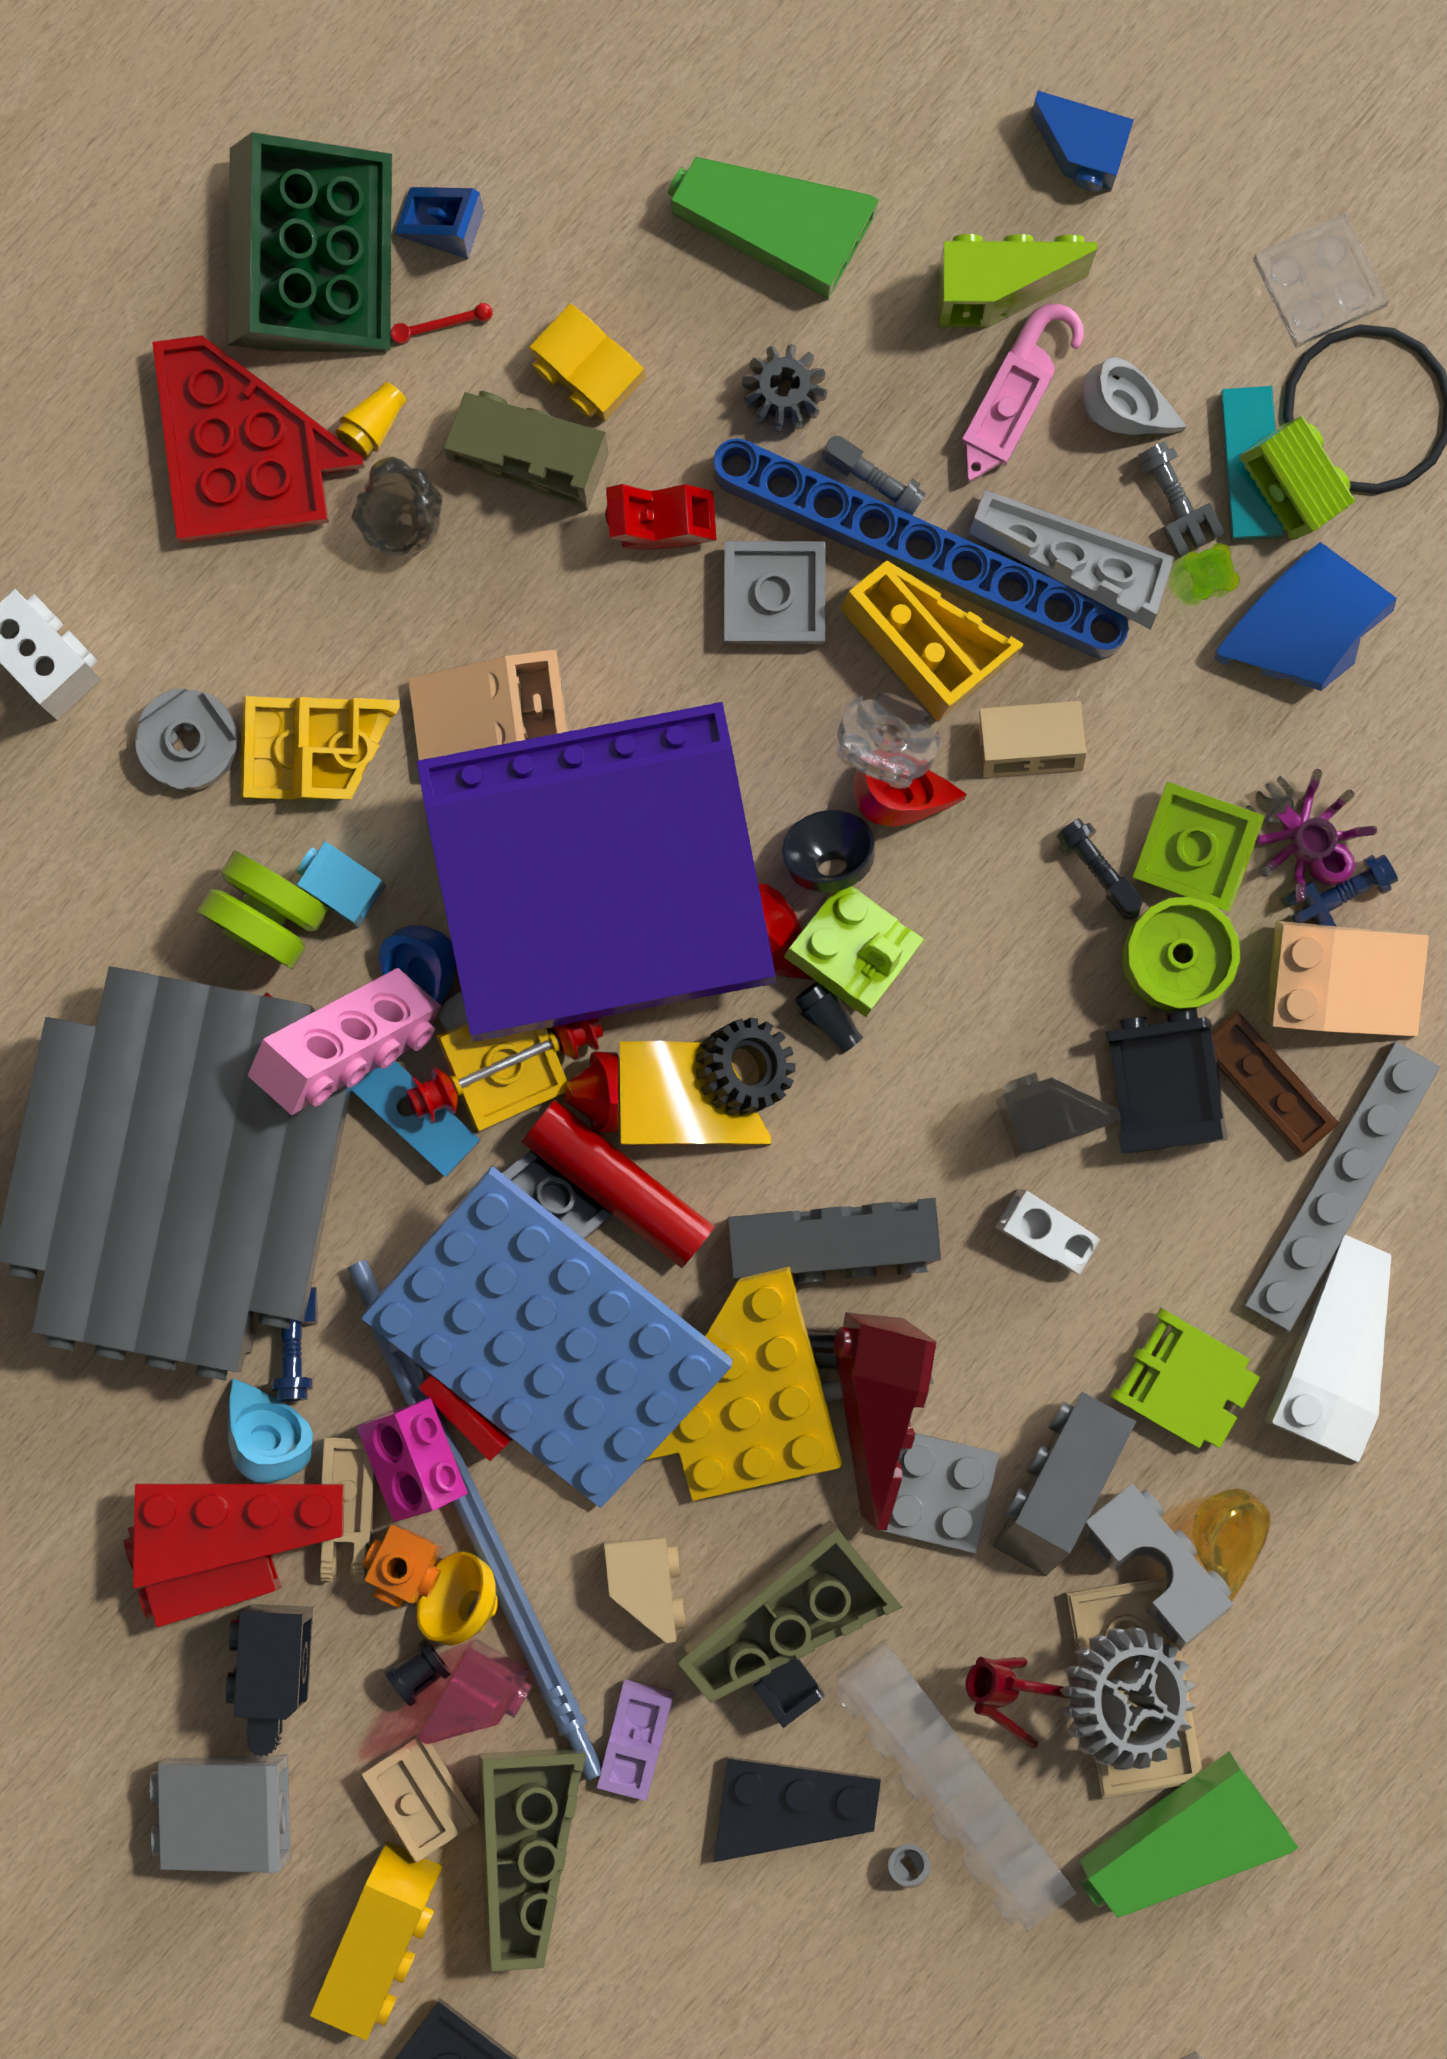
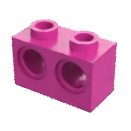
M431 1398L393 1409L356 1426L393 1522L434 1511L468 1494Z

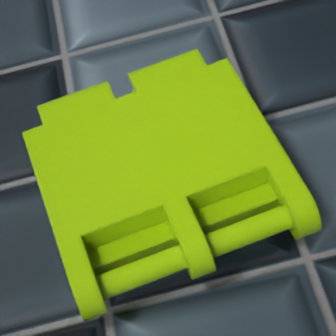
M1160 1308L1155 1316L1159 1319L1143 1349L1137 1347L1132 1356L1136 1359L1120 1389L1114 1387L1110 1397L1197 1448L1201 1447L1204 1440L1217 1448H1221L1238 1418L1223 1409L1226 1401L1228 1400L1234 1405L1243 1408L1261 1377L1246 1369L1250 1361L1249 1358L1165 1309ZM1170 1325L1171 1329L1167 1336L1163 1339L1161 1347L1159 1348L1155 1357L1152 1356L1151 1354L1155 1349L1156 1345L1158 1344L1160 1338L1162 1337L1164 1331L1166 1330L1167 1326ZM1146 1364L1149 1367L1131 1397L1128 1394Z

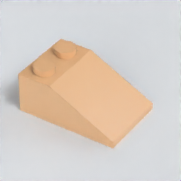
M1276 921L1265 1022L1273 1027L1304 1030L1418 1036L1429 935Z

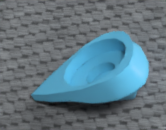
M233 1378L228 1400V1445L236 1468L244 1477L256 1483L279 1481L300 1472L309 1463L311 1458L313 1433L309 1423L287 1404L277 1401L275 1397L256 1387Z

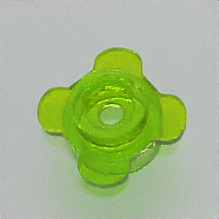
M1217 543L1211 549L1204 550L1200 554L1190 552L1185 556L1183 568L1190 572L1193 581L1191 592L1197 599L1207 600L1214 592L1220 590L1231 592L1238 587L1240 576L1234 572L1233 562L1230 558L1231 550L1227 545ZM1209 567H1213L1216 570L1214 576L1207 574Z

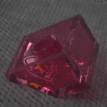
M476 1639L452 1677L420 1733L418 1740L425 1744H430L499 1724L505 1713L514 1718L532 1685L523 1681L530 1669Z

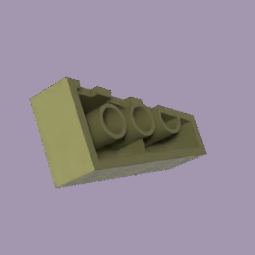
M829 1520L674 1650L673 1655L678 1665L711 1703L770 1674L771 1670L795 1658L798 1660L814 1652L815 1648L841 1635L846 1636L863 1628L862 1625L884 1614L887 1616L903 1607L832 1521Z
M562 1748L478 1754L487 1964L491 1972L544 1968L557 1903L556 1897L561 1873L564 1869L567 1853L566 1847L571 1822L574 1818L581 1772H583L586 1758L584 1750Z

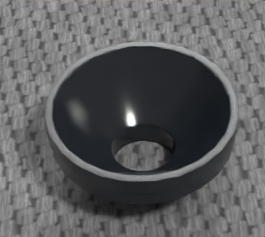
M825 810L805 816L796 822L784 838L782 853L784 864L791 878L797 884L816 892H836L855 885L867 875L874 863L875 843L869 825L862 818L842 810ZM832 859H839L847 864L841 873L833 876L823 875L818 871L824 862Z

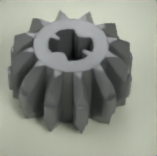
M792 344L787 345L785 357L780 358L774 346L768 347L766 349L768 363L760 358L753 357L750 361V367L755 374L744 375L742 379V386L752 391L744 397L745 407L754 408L760 406L755 414V421L759 424L765 422L770 415L774 416L773 426L777 432L782 431L784 418H790L792 426L796 430L803 427L801 412L810 418H817L819 408L813 401H824L827 397V389L817 385L825 379L824 369L815 368L809 370L814 362V355L810 352L804 354L799 361L796 360V347ZM782 379L792 381L788 397L778 395V387Z

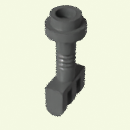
M833 436L828 440L822 451V457L826 463L846 476L851 473L860 480L866 481V484H870L871 487H874L876 490L878 489L881 494L895 502V508L911 515L914 514L926 495L925 492L919 489L921 485L919 482L912 478L909 484L905 486L863 458L861 455L864 451L843 437Z
M1163 441L1138 454L1142 462L1138 466L1143 475L1150 471L1153 472L1160 488L1166 494L1165 497L1168 499V503H1170V507L1177 519L1162 527L1179 558L1189 553L1187 544L1181 534L1187 532L1197 549L1206 544L1205 536L1199 526L1200 524L1205 523L1213 539L1224 535V530L1211 504L1208 503L1194 510L1189 498L1185 496L1186 493L1183 491V487H1180L1181 483L1178 482L1179 479L1170 463L1171 460L1178 457L1174 447L1169 449L1166 442Z

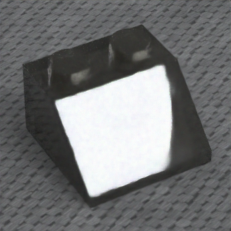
M1037 1072L1007 1082L1004 1085L1006 1093L996 1099L1015 1157L1100 1129L1121 1120L1118 1109L1052 1077L1039 1081Z

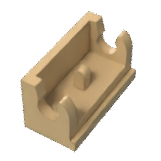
M1081 701L980 708L979 741L983 778L1083 770L1087 751Z

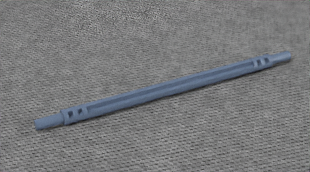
M365 1259L348 1267V1270L367 1308L380 1294L381 1290ZM372 1328L375 1341H378L382 1356L386 1358L406 1404L409 1405L428 1399L418 1388L426 1380L420 1365ZM434 1404L468 1494L452 1501L478 1558L488 1564L493 1572L497 1599L540 1689L542 1700L547 1704L551 1719H554L559 1736L565 1735L572 1750H584L586 1752L582 1773L586 1781L591 1780L602 1774V1765L585 1731L584 1725L587 1724V1720L579 1709L580 1705L571 1692L572 1688L563 1675L439 1408Z

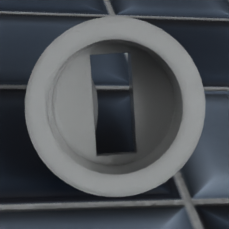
M905 1844L892 1852L888 1861V1869L891 1877L899 1885L905 1888H916L924 1884L929 1878L931 1861L920 1847L913 1844ZM907 1855H909L916 1868L921 1872V1875L916 1879H913L901 1862Z

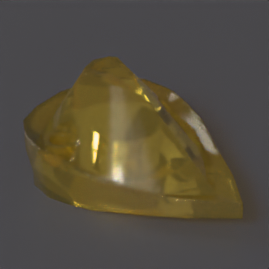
M1243 1489L1224 1490L1207 1499L1200 1505L1193 1524V1538L1198 1556L1207 1572L1214 1570L1226 1582L1231 1590V1595L1228 1596L1231 1601H1233L1245 1583L1260 1555L1271 1523L1267 1507L1252 1492Z

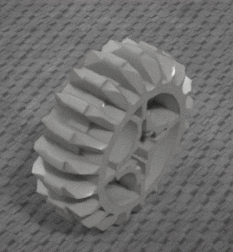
M1113 1628L1106 1631V1637L1096 1635L1089 1638L1090 1649L1080 1648L1078 1651H1074L1080 1666H1069L1064 1669L1068 1676L1073 1679L1071 1686H1064L1059 1690L1064 1696L1070 1697V1705L1064 1707L1059 1712L1064 1717L1074 1718L1073 1723L1066 1732L1072 1737L1081 1738L1078 1749L1083 1753L1093 1754V1760L1098 1764H1111L1114 1769L1128 1770L1132 1767L1146 1769L1150 1767L1151 1761L1161 1762L1167 1760L1166 1748L1176 1749L1182 1746L1177 1731H1187L1192 1728L1184 1719L1185 1711H1192L1197 1708L1193 1702L1186 1701V1693L1191 1691L1196 1685L1192 1681L1183 1680L1182 1678L1190 1665L1184 1661L1175 1660L1178 1649L1173 1645L1163 1644V1637L1156 1633H1145L1140 1628H1128L1125 1631ZM1129 1657L1126 1666H1120L1116 1676L1113 1679H1107L1111 1670L1119 1662ZM1118 1690L1126 1691L1124 1694L1129 1695V1701L1132 1703H1127V1696L1118 1692ZM1145 1718H1149L1145 1727L1134 1737L1128 1739L1130 1732H1136L1140 1722Z

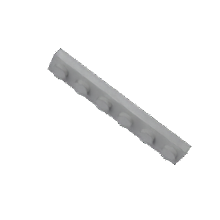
M1397 1041L1391 1045L1243 1304L1244 1307L1286 1331L1292 1329L1438 1073L1440 1066Z

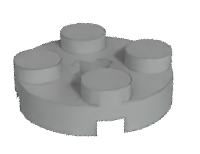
M173 689L164 692L145 707L138 721L140 724L137 729L135 744L137 756L142 766L159 783L180 792L200 790L220 780L230 769L239 751L237 728L233 717L217 698L205 692L186 689ZM182 727L188 732L197 729L200 733V736L195 741L198 747L192 752L185 748L180 751L174 748V744L179 740L176 732Z

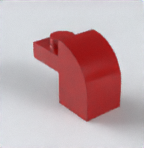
M625 484L606 487L607 507L605 518L609 527V538L621 540L622 548L637 550L681 548L717 541L714 494L711 490L687 484L654 491Z

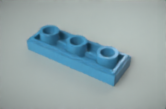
M396 1061L385 1069L378 1067L367 1073L358 1084L352 1087V1091L446 1178L481 1141L455 1115L450 1114L444 1108L435 1111V1123L430 1124L425 1116L417 1119L414 1114L402 1116L399 1111V1105L402 1100L407 1098L405 1091L412 1088L410 1081L412 1076Z

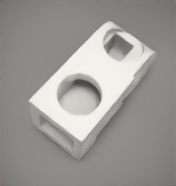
M1022 1189L1016 1190L995 1226V1229L1008 1237L1015 1239L1036 1253L1048 1257L1078 1275L1081 1274L1100 1242L1096 1235L1029 1191Z

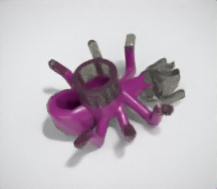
M1315 769L1312 772L1309 785L1304 793L1301 815L1296 814L1293 810V789L1283 776H1279L1277 782L1285 791L1286 796L1277 786L1266 783L1265 787L1269 791L1271 798L1266 797L1261 791L1255 794L1257 808L1266 814L1263 823L1270 822L1284 825L1283 831L1265 835L1258 834L1255 844L1266 845L1291 839V842L1260 870V874L1263 877H1267L1293 853L1297 858L1293 882L1296 886L1295 899L1297 902L1305 900L1306 883L1304 881L1306 864H1308L1309 873L1315 881L1326 886L1340 885L1354 872L1355 861L1351 851L1345 845L1337 843V841H1348L1357 837L1373 836L1378 833L1377 827L1374 825L1356 827L1346 831H1336L1333 824L1328 821L1354 797L1355 793L1351 789L1345 791L1319 817L1309 819L1313 799L1322 777L1320 769ZM1250 805L1245 807V809L1256 812Z

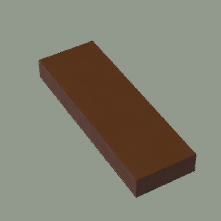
M1238 1010L1234 1011L1213 1030L1218 1068L1299 1158L1303 1157L1340 1124Z

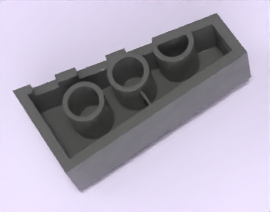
M936 1198L917 1199V1202L908 1203L882 1202L861 1205V1207L839 1206L811 1209L810 1211L803 1212L785 1211L728 1217L733 1279L790 1267L791 1274L795 1275V1284L826 1281L825 1271L845 1269L846 1279L877 1277L876 1267L896 1265L897 1275L928 1272L927 1262L941 1260Z

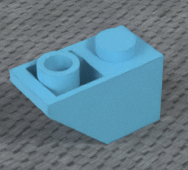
M324 841L319 851L312 847L307 852L296 872L302 876L297 885L303 891L358 928L386 886L380 878L326 841Z

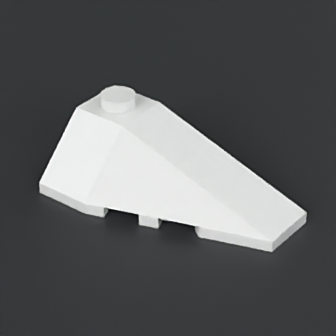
M1345 1235L1333 1256L1264 1418V1422L1357 1463L1361 1459L1379 1416L1391 1254Z

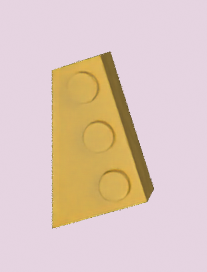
M885 561L848 592L840 610L932 716L940 722L1010 664L1024 644L1012 636L1008 639L982 623L983 619L971 611L967 614L941 598L940 592L889 561Z
M386 1842L363 1888L310 2017L365 2041L368 2040L375 2023L385 2027L397 2000L396 1996L389 1994V1990L394 1980L404 1983L416 1954L407 1949L413 1936L422 1940L435 1910L426 1907L443 1865L427 1858L414 1863L406 1849L391 1842Z

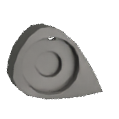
M1117 357L1107 358L1104 362L1093 366L1084 378L1082 386L1083 403L1087 418L1091 423H1096L1111 432L1127 435L1168 434L1182 432L1187 428L1174 408L1151 381L1126 360Z

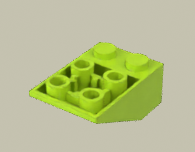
M961 234L954 236L953 241H944L938 268V327L988 328L1088 277L1097 252V242H1085L1083 236L1073 234L1057 236L1054 238V242L1034 241L1033 236L1025 234L1008 235L1003 238V241H983V237L980 235Z

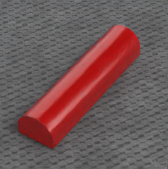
M555 1100L521 1141L680 1268H683L715 1227Z

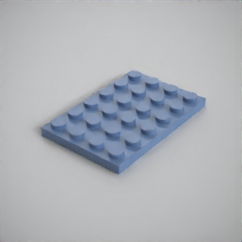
M493 1166L489 1168L366 1308L361 1317L363 1321L599 1508L604 1506L731 1368L733 1361L730 1356Z

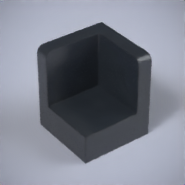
M796 1658L771 1670L770 1674L752 1682L755 1691L783 1728L825 1697L824 1691L800 1659L797 1660Z

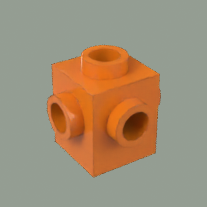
M391 1524L383 1542L375 1539L368 1550L362 1566L369 1570L364 1581L376 1586L372 1594L373 1596L395 1607L400 1608L404 1600L409 1603H417L420 1595L426 1598L430 1596L438 1581L441 1570L434 1566L443 1546L399 1525ZM403 1559L407 1564V1573L401 1578L397 1574L396 1567L398 1562Z

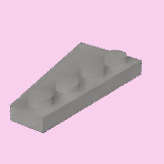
M984 490L969 534L1151 630L1158 613L1174 556Z

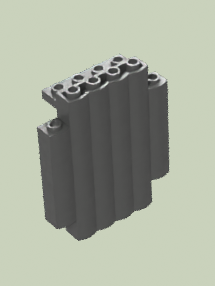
M109 966L96 1027L45 1017L0 1229V1262L7 1263L5 1274L36 1280L37 1271H44L32 1328L33 1333L45 1335L43 1345L74 1351L75 1341L94 1344L95 1350L93 1355L123 1361L125 1360L126 1351L145 1354L144 1365L174 1371L177 1361L196 1364L195 1375L226 1381L228 1371H242L245 1352H252L255 1333L250 1332L254 1312L261 1313L260 1324L290 1329L291 1319L305 1320L352 1087L344 1086L333 1092L321 1105L314 1107L311 1104L291 1115L247 1075L262 1040L315 1012L316 1010L311 1005Z

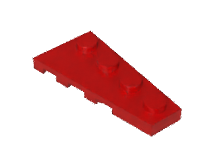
M137 1483L135 1484L133 1589L343 1537L345 1484Z

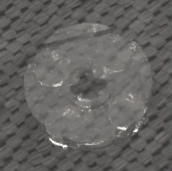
M878 693L876 699L862 701L864 695L855 698L846 707L838 726L837 737L840 745L837 753L839 759L844 764L856 767L873 778L886 781L892 787H909L913 779L923 776L930 769L940 747L938 730L934 736L932 728L928 725L931 717L921 706L897 694ZM885 733L893 735L895 737L894 742L884 739Z

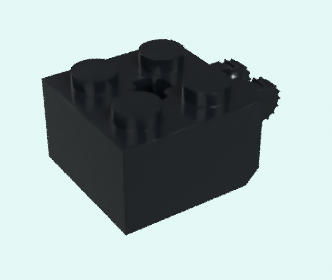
M251 1604L240 1611L237 1619L231 1620L229 1651H237V1664L234 1672H228L226 1703L234 1704L233 1717L247 1718L246 1735L249 1736V1739L246 1740L248 1742L247 1748H250V1753L253 1752L254 1756L259 1755L261 1758L265 1755L267 1757L269 1753L272 1754L274 1752L273 1749H277V1745L281 1744L280 1740L282 1737L280 1734L283 1732V1720L290 1717L308 1700L313 1607Z

